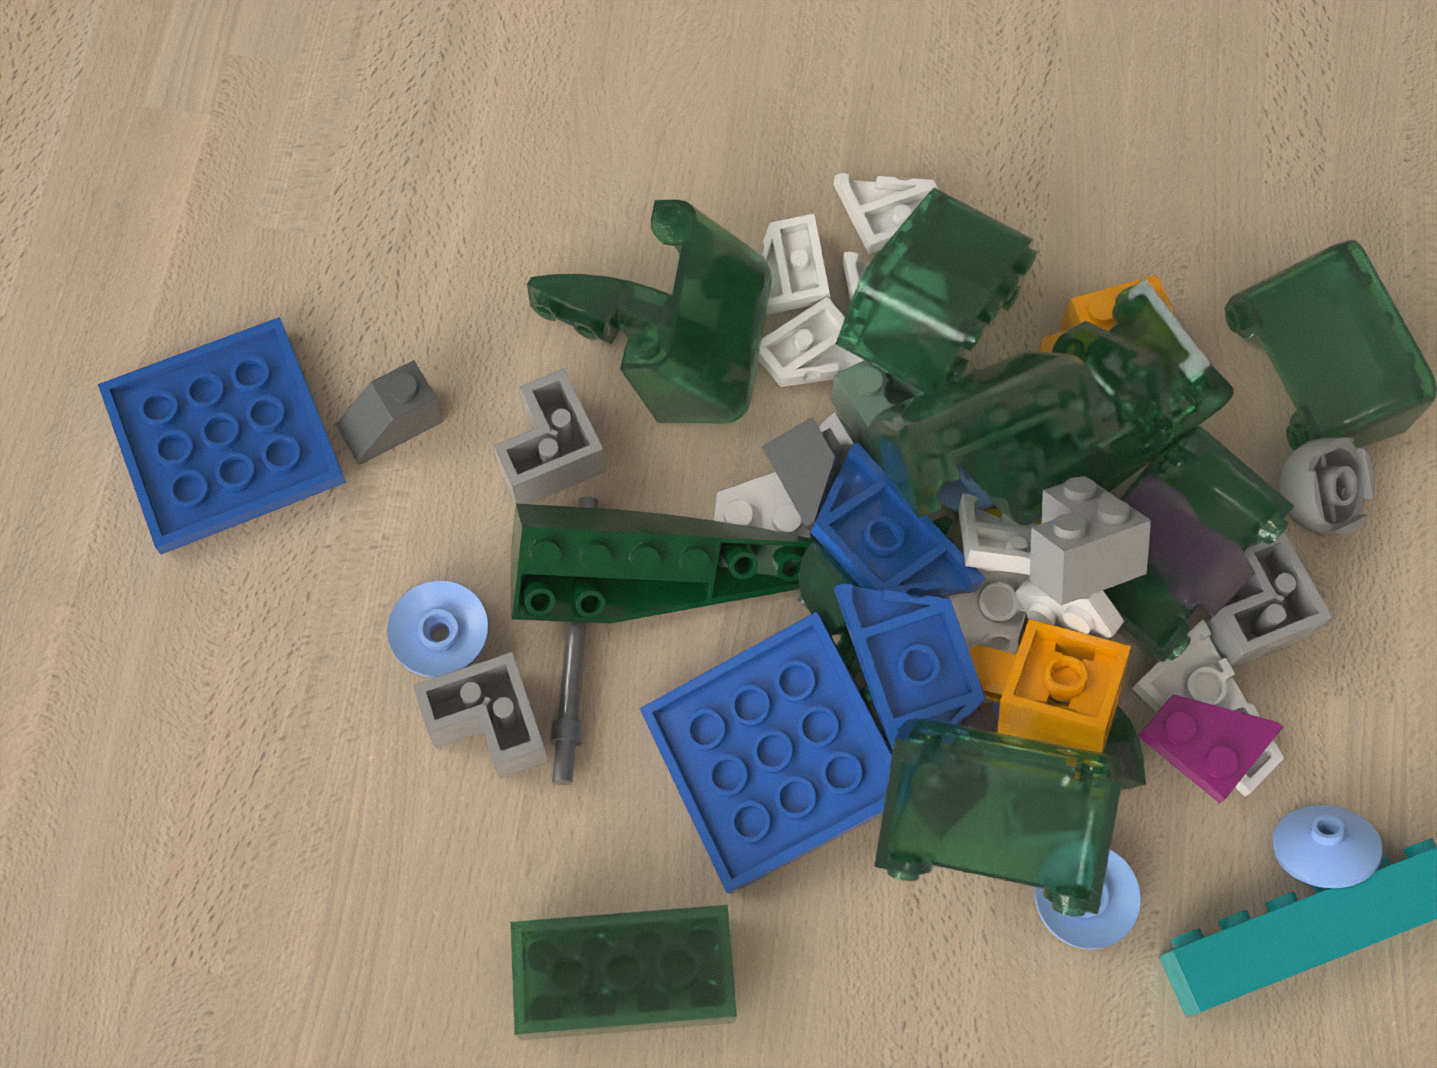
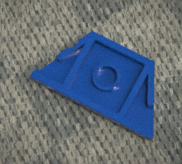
M858 442L853 444L811 531L813 536L861 588L881 591L886 589L906 592L909 595L934 597L971 593L980 589L986 580L976 567L965 566L963 553Z
M844 583L834 587V591L886 741L903 778L911 777L918 770L917 767L937 746H941L954 732L955 727L985 700L984 692L951 599L927 595H909L906 592L886 589L881 591L853 587L851 584Z

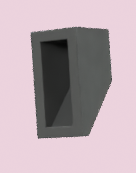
M413 360L371 381L336 425L358 465H361L444 421L435 394Z
M813 417L761 446L810 533L841 470V465L836 457L845 453L831 428L829 427L821 432Z

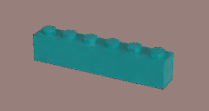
M1430 838L1403 849L1407 859L1392 865L1387 855L1383 856L1375 873L1359 884L1344 888H1323L1311 885L1315 895L1299 901L1294 891L1264 903L1268 913L1251 919L1248 910L1238 912L1217 921L1222 930L1204 937L1201 929L1197 928L1170 939L1174 949L1159 956L1185 1016L1189 1017L1436 920L1437 845L1434 839Z

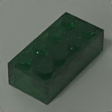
M728 905L510 922L514 1035L519 1040L735 1023L737 1010Z

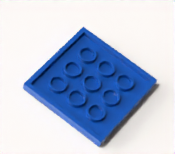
M280 317L98 384L154 546L161 555L346 483Z
M817 611L639 708L720 881L728 894H733L915 797L906 778H903L888 743L823 618Z

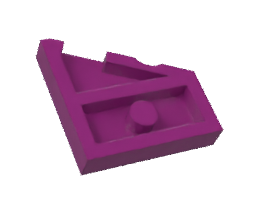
M1173 694L1138 734V737L1220 804L1233 791L1282 730L1283 726L1276 721Z

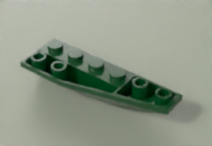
M516 503L511 542V619L611 624L804 589L810 583L817 542L812 538L768 529L685 516L619 509Z

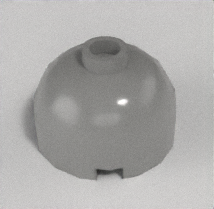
M1330 437L1308 441L1293 451L1287 458L1280 475L1279 493L1286 513L1301 527L1322 534L1342 535L1353 533L1365 522L1368 515L1360 513L1364 507L1365 500L1374 499L1375 473L1369 454L1365 448H1355L1351 443L1355 441L1350 437Z

